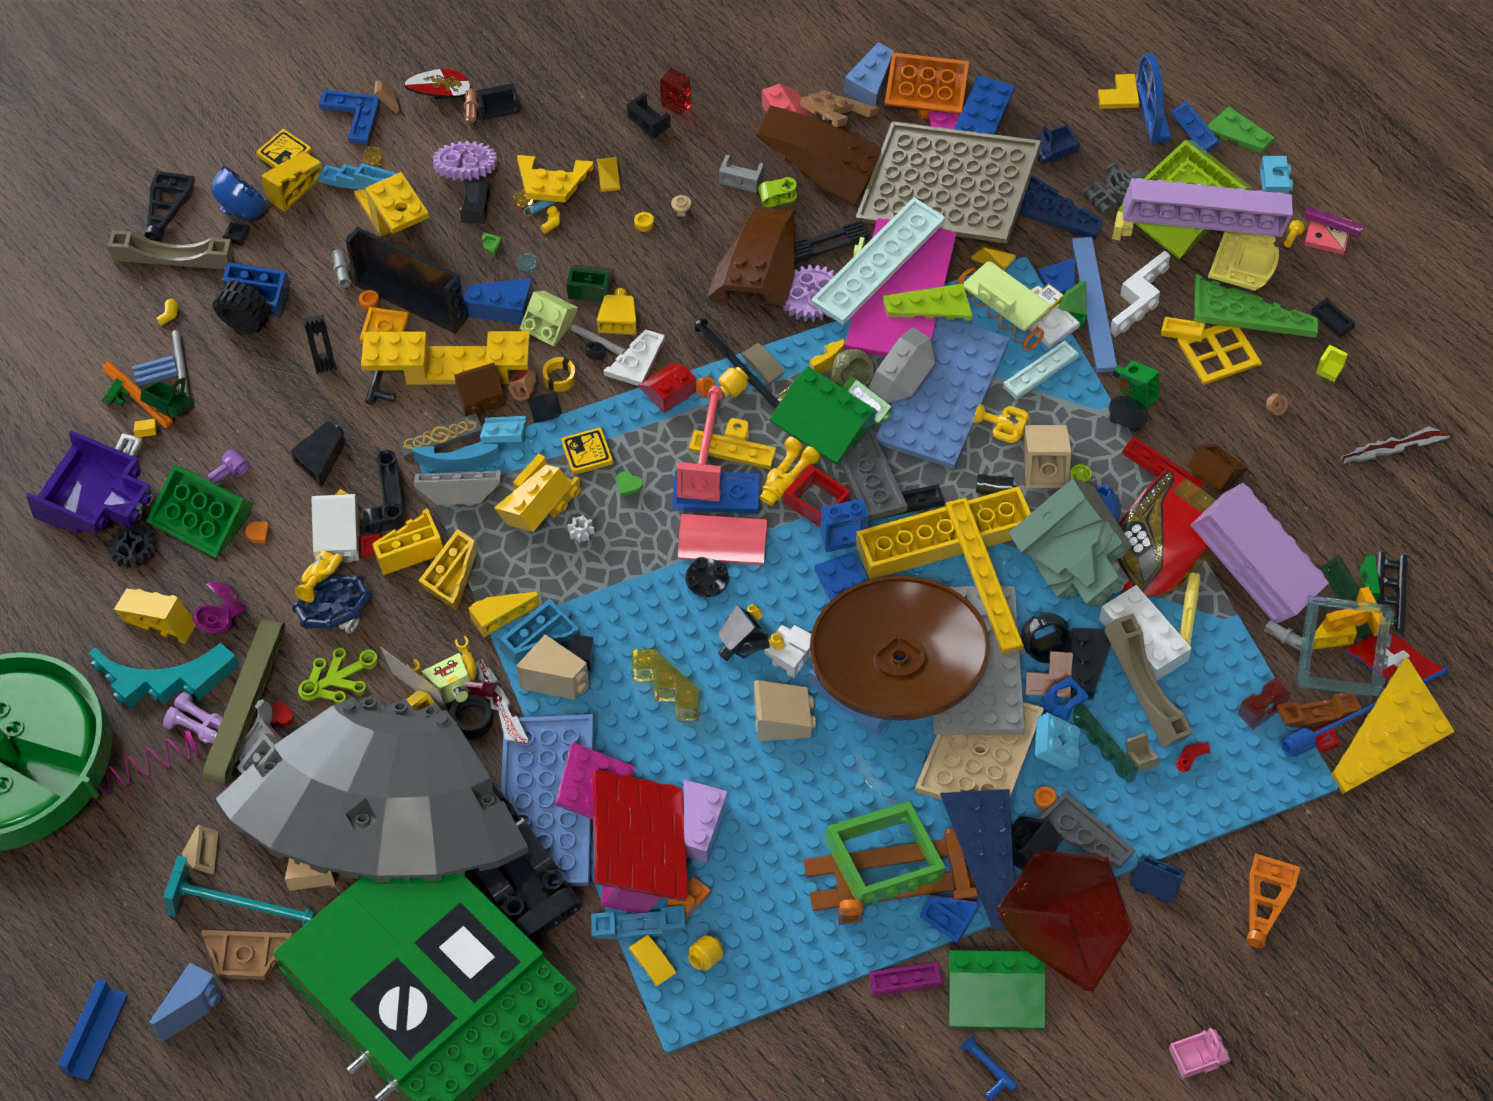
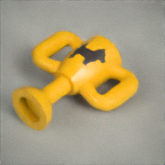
M979 404L973 423L978 424L983 420L994 423L996 427L992 433L996 439L1007 443H1015L1018 439H1022L1024 435V426L1027 425L1029 414L1025 410L1008 406L1004 408L1002 415L997 416L987 413L984 405Z
M321 551L302 575L301 581L304 584L298 585L295 588L296 596L304 602L314 601V587L336 571L342 562V555H333L330 552Z

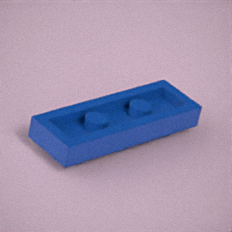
M1187 101L1171 111L1172 116L1191 140L1207 152L1220 144L1217 137Z

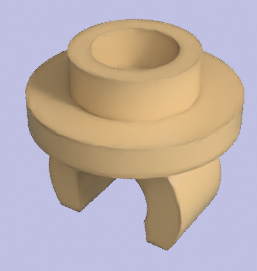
M679 195L672 199L671 206L677 212V217H685V212L691 208L689 197Z

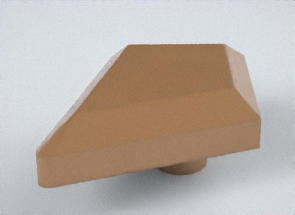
M377 80L375 82L374 95L397 114L400 110L393 88Z

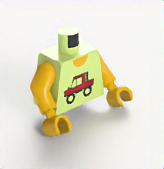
M464 636L466 643L463 646L458 645L457 639L455 640L457 649L462 651L463 655L458 653L421 671L422 675L419 672V661L413 660L416 669L411 670L437 688L444 703H449L455 699L457 702L465 701L468 693L471 691L464 685V682L475 680L477 666L472 653L468 651L469 641L466 636Z

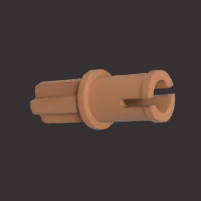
M470 88L468 91H465L466 101L464 102V109L466 110V121L474 123L476 122L479 103L477 102L476 90Z

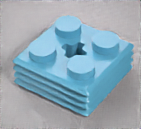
M1047 712L1046 715H1040V717H1037L1035 756L1066 771L1072 770L1075 766L1078 767L1080 728Z

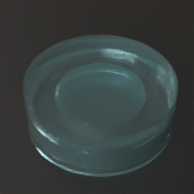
M523 253L518 256L517 268L521 272L530 273L536 269L537 259L533 254Z

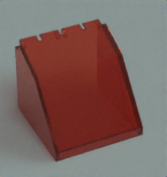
M1042 851L1041 855L1035 853L996 908L1000 914L998 919L1022 949L1085 991L1093 992L1132 932L1109 857L1053 851Z

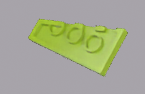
M963 283L883 296L887 317H946V320L965 318V321H972L973 318Z

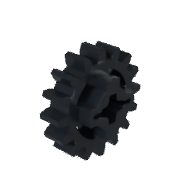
M137 524L133 528L125 527V530L118 528V534H111L113 540H108L109 548L107 550L112 561H116L119 567L123 564L126 569L130 565L137 568L138 563L145 565V559H152L150 553L156 551L154 545H156L151 531H147L144 526L140 529Z

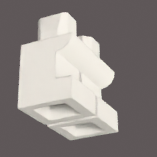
M781 625L776 633L781 634L785 648L775 650L773 645H771L768 649H764V653L772 659V665H779L787 671L789 676L795 678L805 662L810 658L811 634L795 625L792 629Z

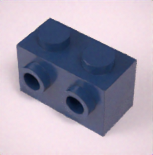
M1142 854L1129 885L1134 887L1139 893H1149L1156 896V899L1160 902H1170L1173 904L1186 872Z

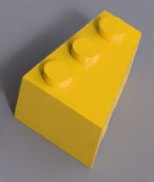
M303 151L261 175L267 200L285 212L318 181V175L323 170L322 163Z
M127 588L114 608L124 622L148 631L150 627L160 630L161 636L167 637L168 634L176 636L179 639L178 641L183 644L187 642L196 626L192 621V615L182 604V600L174 595L166 596L158 592L150 593L141 589L133 590Z

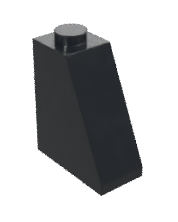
M328 420L290 450L293 462L320 486L325 483L345 445L343 430L338 425L334 426Z

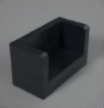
M514 83L476 90L482 120L520 113L519 99Z
M642 93L627 104L628 118L653 139L671 127L670 114L666 112L660 116L648 106L645 93Z
M465 179L466 195L464 205L459 210L461 222L485 224L490 198L489 180L472 179L469 181Z

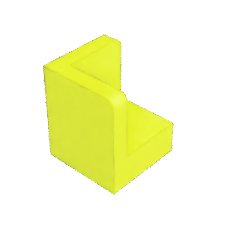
M1329 345L1319 361L1316 374L1335 382L1344 369L1348 354Z

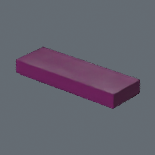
M938 962L869 972L873 997L943 986Z

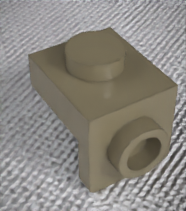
M1146 733L1126 739L1127 757L1139 772L1160 765L1159 757L1149 746Z

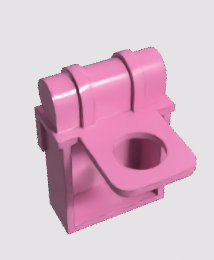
M1209 1028L1207 1032L1204 1030L1202 1033L1170 1044L1169 1051L1183 1079L1201 1072L1207 1073L1218 1069L1219 1065H1224L1231 1061L1217 1030Z

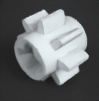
M584 515L577 518L573 517L572 524L567 525L570 539L575 538L578 543L586 540L590 541V534L595 533L592 519L587 520Z

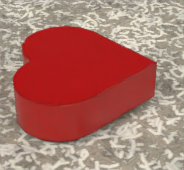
M278 700L271 706L272 719L270 726L278 724L283 727L289 726L294 720L293 714L281 700Z

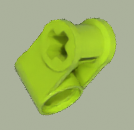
M785 177L779 180L766 181L758 186L762 204L766 208L792 203L797 199V184L793 178Z

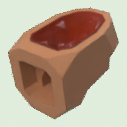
M528 367V370H521L509 381L508 389L514 399L523 401L532 396L537 381L536 373Z

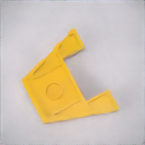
M517 156L526 199L566 202L576 191L579 182H583L586 174L593 170V161L582 160L575 161L573 172L534 169L535 156Z

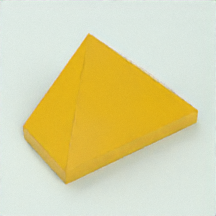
M617 158L597 159L601 192L620 190Z
M982 244L971 258L983 264L992 262L1005 271L1015 260L1016 256Z

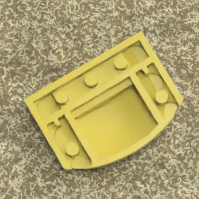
M1225 231L1208 278L1254 291L1258 290L1271 279L1278 264L1279 248L1274 245L1275 237Z

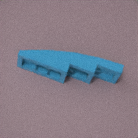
M361 163L358 168L344 164L341 169L326 165L318 175V182L336 187L365 189L398 173Z

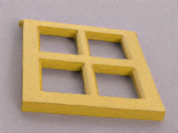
M1216 325L1205 329L1202 340L1207 339L1214 351L1200 356H1196L1189 345L1197 341L1177 339L1178 345L1203 385L1262 365L1258 355L1239 327ZM1232 330L1239 342L1222 348L1215 335ZM1242 347L1250 360L1233 365L1226 352ZM1217 356L1224 369L1207 374L1200 362Z

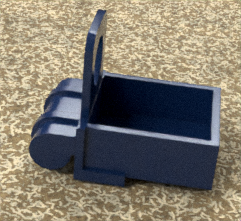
M1044 125L1042 134L1039 133V137L1033 138V140H1040L1042 143L1038 160L1042 164H1046L1049 161L1053 163L1062 160V157L1078 152L1080 148L1079 141L1068 125L1050 131Z

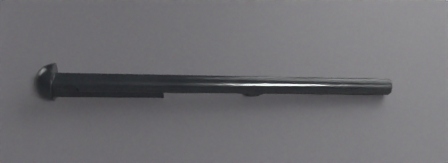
M704 318L697 319L694 323L695 331H702L735 367L742 369L749 377V383L776 409L780 402L707 326L708 321Z

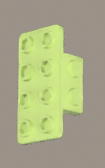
M986 262L963 285L964 289L1023 331L1031 327L1050 308V304L992 262Z

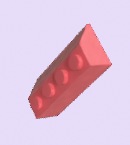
M782 84L762 90V106L766 113L770 105L814 118L809 110L800 106L801 96L797 90Z

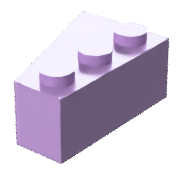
M684 779V844L686 847V857L707 863L728 804V794L725 790Z

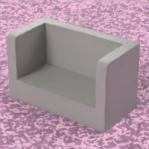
M727 154L719 170V184L757 193L758 186L764 177L763 163H760L757 171L730 165V155Z

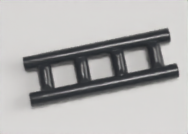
M1378 552L1376 567L1380 595L1377 605L1382 615L1383 605L1397 606L1396 616L1383 615L1386 624L1396 625V632L1403 633L1405 631L1407 555L1401 554L1399 555V561L1385 559V552ZM1385 568L1398 569V579L1385 578ZM1384 586L1397 588V598L1384 596Z

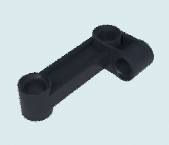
M383 450L377 455L383 505L368 508L363 512L365 531L370 534L402 528L406 522L399 465L395 453L391 450Z

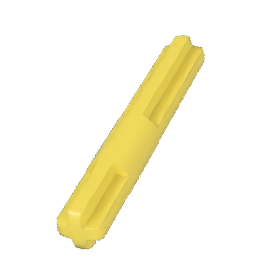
M1193 572L1188 577L1180 635L1189 645L1191 644L1201 577L1199 573Z

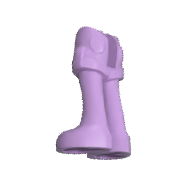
M186 692L181 693L175 699V708L171 706L168 709L163 720V727L171 730L177 724L182 725L195 732L200 741L213 744L217 734L216 731H218L223 717L217 713L209 714L192 702L190 694ZM181 712H188L204 723L201 724Z

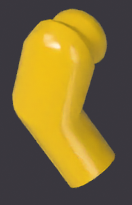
M555 206L547 209L548 221L540 226L544 234L549 233L560 224L561 214Z

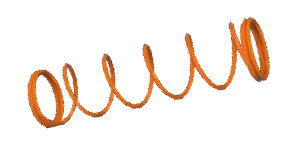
M975 268L966 270L959 277L957 284H962L968 273L972 271L975 273ZM975 296L973 297L974 304H975L976 306H985V305H986V304H983V305L977 304V303L975 302ZM987 305L986 312L988 317H1000V327L1004 330L1014 328L1013 339L1017 342L1024 341L1023 348L1025 350H1032L1040 343L1044 336V331L1039 326L1026 339L1017 340L1014 336L1017 326L1003 328L1001 325L1003 316H990L988 313L989 306ZM1041 331V334L1037 341L1030 347L1026 348L1029 340L1036 333Z

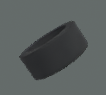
M468 694L465 701L457 702L455 700L451 706L450 716L457 723L465 738H479L492 727L493 714L491 706L482 696ZM477 707L484 711V719L477 725L465 726L459 722L458 716L466 708Z

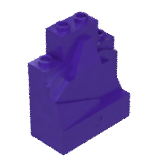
M71 430L69 436L72 446L37 496L31 493L26 495L33 518L76 534L77 531L81 530L85 533L90 532L98 535L100 530L106 527L108 519L131 528L135 522L139 521L142 510L151 503L153 497L150 484L138 480L141 473L138 458Z

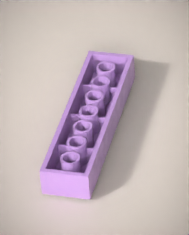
M1143 178L1131 179L1123 199V221L1282 237L1293 215L1292 194L1244 190L1242 188H1224L1222 186L1213 187L1202 184L1194 185L1183 182L1174 183L1163 180L1154 181Z

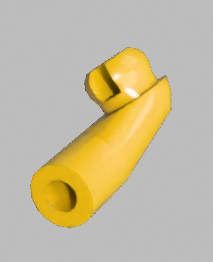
M166 300L165 313L156 317L160 326L167 324L177 317L179 305L176 300Z

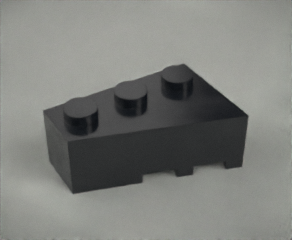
M1071 628L1073 639L1069 651L1073 652L1071 677L1088 694L1087 700H1093L1112 645L1104 629ZM1071 687V699H1073L1077 695V691Z

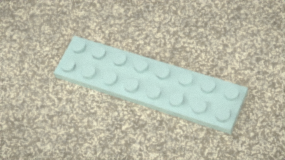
M913 197L811 299V305L844 325L945 223L946 217Z

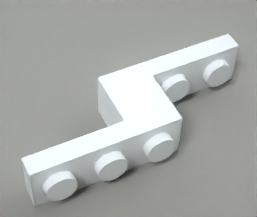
M1163 251L1122 284L1120 296L1131 305L1112 319L1110 333L1115 337L1121 332H1126L1131 324L1135 321H1140L1145 313L1149 310H1154L1158 306L1160 291L1151 283L1159 274H1164L1169 268L1170 255L1166 251Z

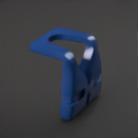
M1068 677L1049 689L1042 698L1039 707L1044 708L1043 714L1045 715L1047 712L1060 719L1069 721L1073 707L1086 701L1088 694L1072 677ZM1067 687L1074 688L1077 691V695L1066 705L1059 704L1057 691Z

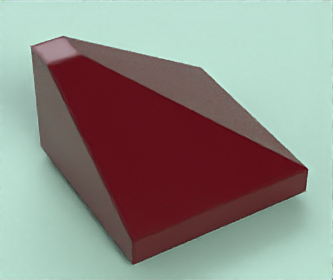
M464 682V685L473 694L485 697H492L497 687L495 682Z

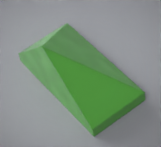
M1082 280L1066 291L1058 307L1060 310L1086 315V281Z

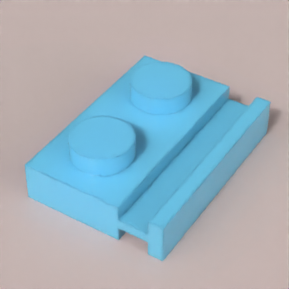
M526 416L485 418V424H483L480 435L481 443L522 442L526 430L525 425L527 424Z

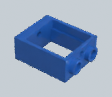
M864 499L821 507L820 535L825 552L856 546V531L867 529L869 523V515ZM857 521V523L830 528L833 525Z

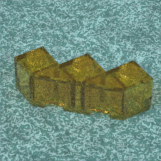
M632 649L633 682H654V701H676V721H699L698 688L655 649Z

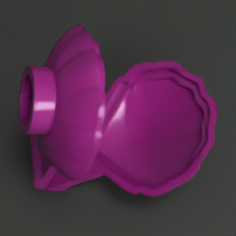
M211 581L206 586L226 600V602L220 606H199L192 614V621L199 630L207 634H220L229 629L233 617L245 611L246 604L240 600L237 591L229 584Z

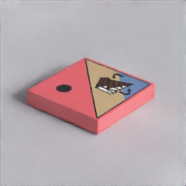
M1311 220L1304 246L1344 255L1349 233Z

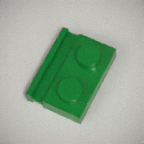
M1366 556L1364 563L1360 564L1362 588L1369 587L1377 603L1380 588L1375 556Z

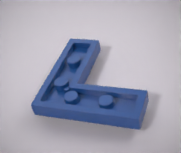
M323 90L319 107L322 110L355 113L348 141L349 143L368 145L381 100L375 95Z

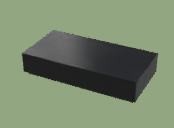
M1328 298L1312 308L1311 313L1339 338L1355 328L1356 323Z

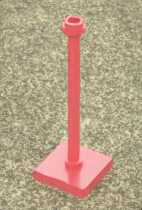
M713 386L707 393L710 402L698 464L678 462L677 497L720 501L721 466L706 465L718 401L723 398L722 389L718 386Z

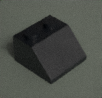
M1019 816L1013 823L1014 865L1023 871L1037 873L1044 866L1050 855L1057 850L1058 845L1063 839L1049 820Z

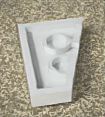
M649 330L642 332L630 344V348L623 355L620 354L610 367L608 366L603 370L604 376L638 386L646 380L665 341V335Z

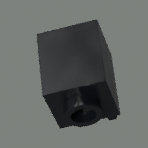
M572 635L570 646L558 643L587 663V670L591 671L595 650L594 637Z

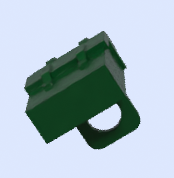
M184 377L176 380L172 386L158 380L141 390L140 401L156 408L157 412L165 416L169 414L171 417H177L194 407V401L187 397V393L184 392L186 378ZM179 384H181L180 390L176 389Z

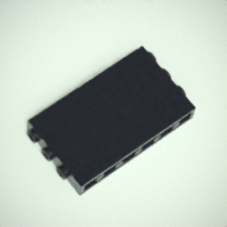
M356 227L353 232L347 235L345 241L355 286L364 290H373L378 293L380 298L454 334L459 331L467 320L460 275L360 227Z

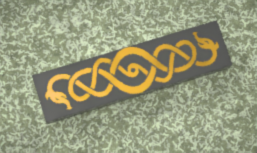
M475 413L398 439L397 442L404 460L414 457L413 447L434 446L436 450L480 435L482 425Z

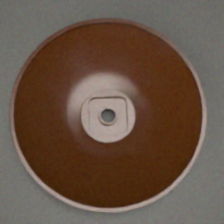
M889 576L854 585L840 593L826 605L816 619L812 629L810 656L817 679L822 687L839 703L869 717L904 721L926 718L944 712L960 703L972 693L985 674L989 660L990 641L982 616L970 601L960 593L941 583L920 577ZM896 656H898V657H900V656L905 657V659H903V660H896V659H894V658H895Z

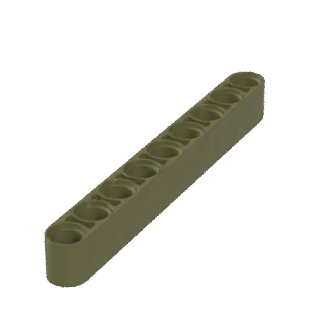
M266 619L261 620L204 765V781L228 784L257 708L255 705L260 701L283 641L285 623Z

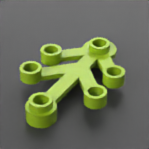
M336 648L333 651V660L326 678L318 681L320 674L326 671L327 663L324 658L315 659L309 680L303 681L299 686V696L305 701L323 698L334 701V704L347 700L346 694L343 691L332 692L325 690L324 688L328 686L352 690L357 696L364 695L367 689L363 681L355 682L344 678L364 668H375L378 664L376 652L365 650L360 654L359 661L339 670L341 663L347 659V654L343 648ZM340 653L343 654L342 657H336ZM320 663L324 664L322 667H317ZM359 686L363 687L362 690H356ZM337 697H343L342 700H336Z

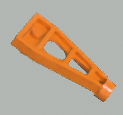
M1255 853L1249 874V932L1246 939L1248 945L1255 948H1263L1265 946L1269 931L1294 892L1301 867ZM1262 881L1281 887V892L1276 899L1273 900L1261 896L1260 883ZM1258 904L1273 908L1268 920L1256 915Z

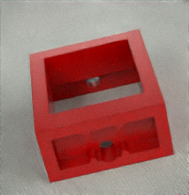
M810 464L784 491V504L821 528V513L799 498L812 484L838 499L835 504L851 501V491Z

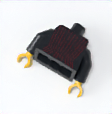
M751 604L745 610L736 605L732 613L727 616L724 625L718 633V636L724 643L718 655L725 661H728L733 654L744 659L756 651L768 649L771 645H773L775 650H782L785 648V643L779 633L772 634L771 638L768 639V633L757 621L763 617L760 608Z

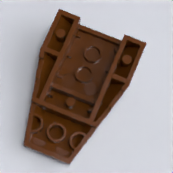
M772 105L768 108L756 134V137L775 152L779 151L785 156L784 160L789 164L793 163L800 169L799 172L805 177L808 175L813 179L817 187L852 206L855 205L881 152L880 146L844 127H835L830 123Z
M755 208L717 266L708 299L728 301L730 291L763 293L766 304L786 306L795 277L794 210Z

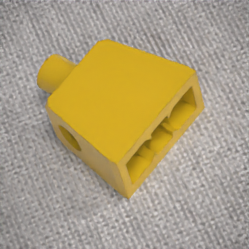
M617 288L614 295L604 296L597 317L598 333L637 335L634 297L626 296L627 291L625 289Z

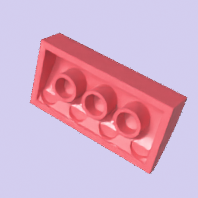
M681 514L678 560L695 561L698 557H704L723 563L764 565L767 520Z

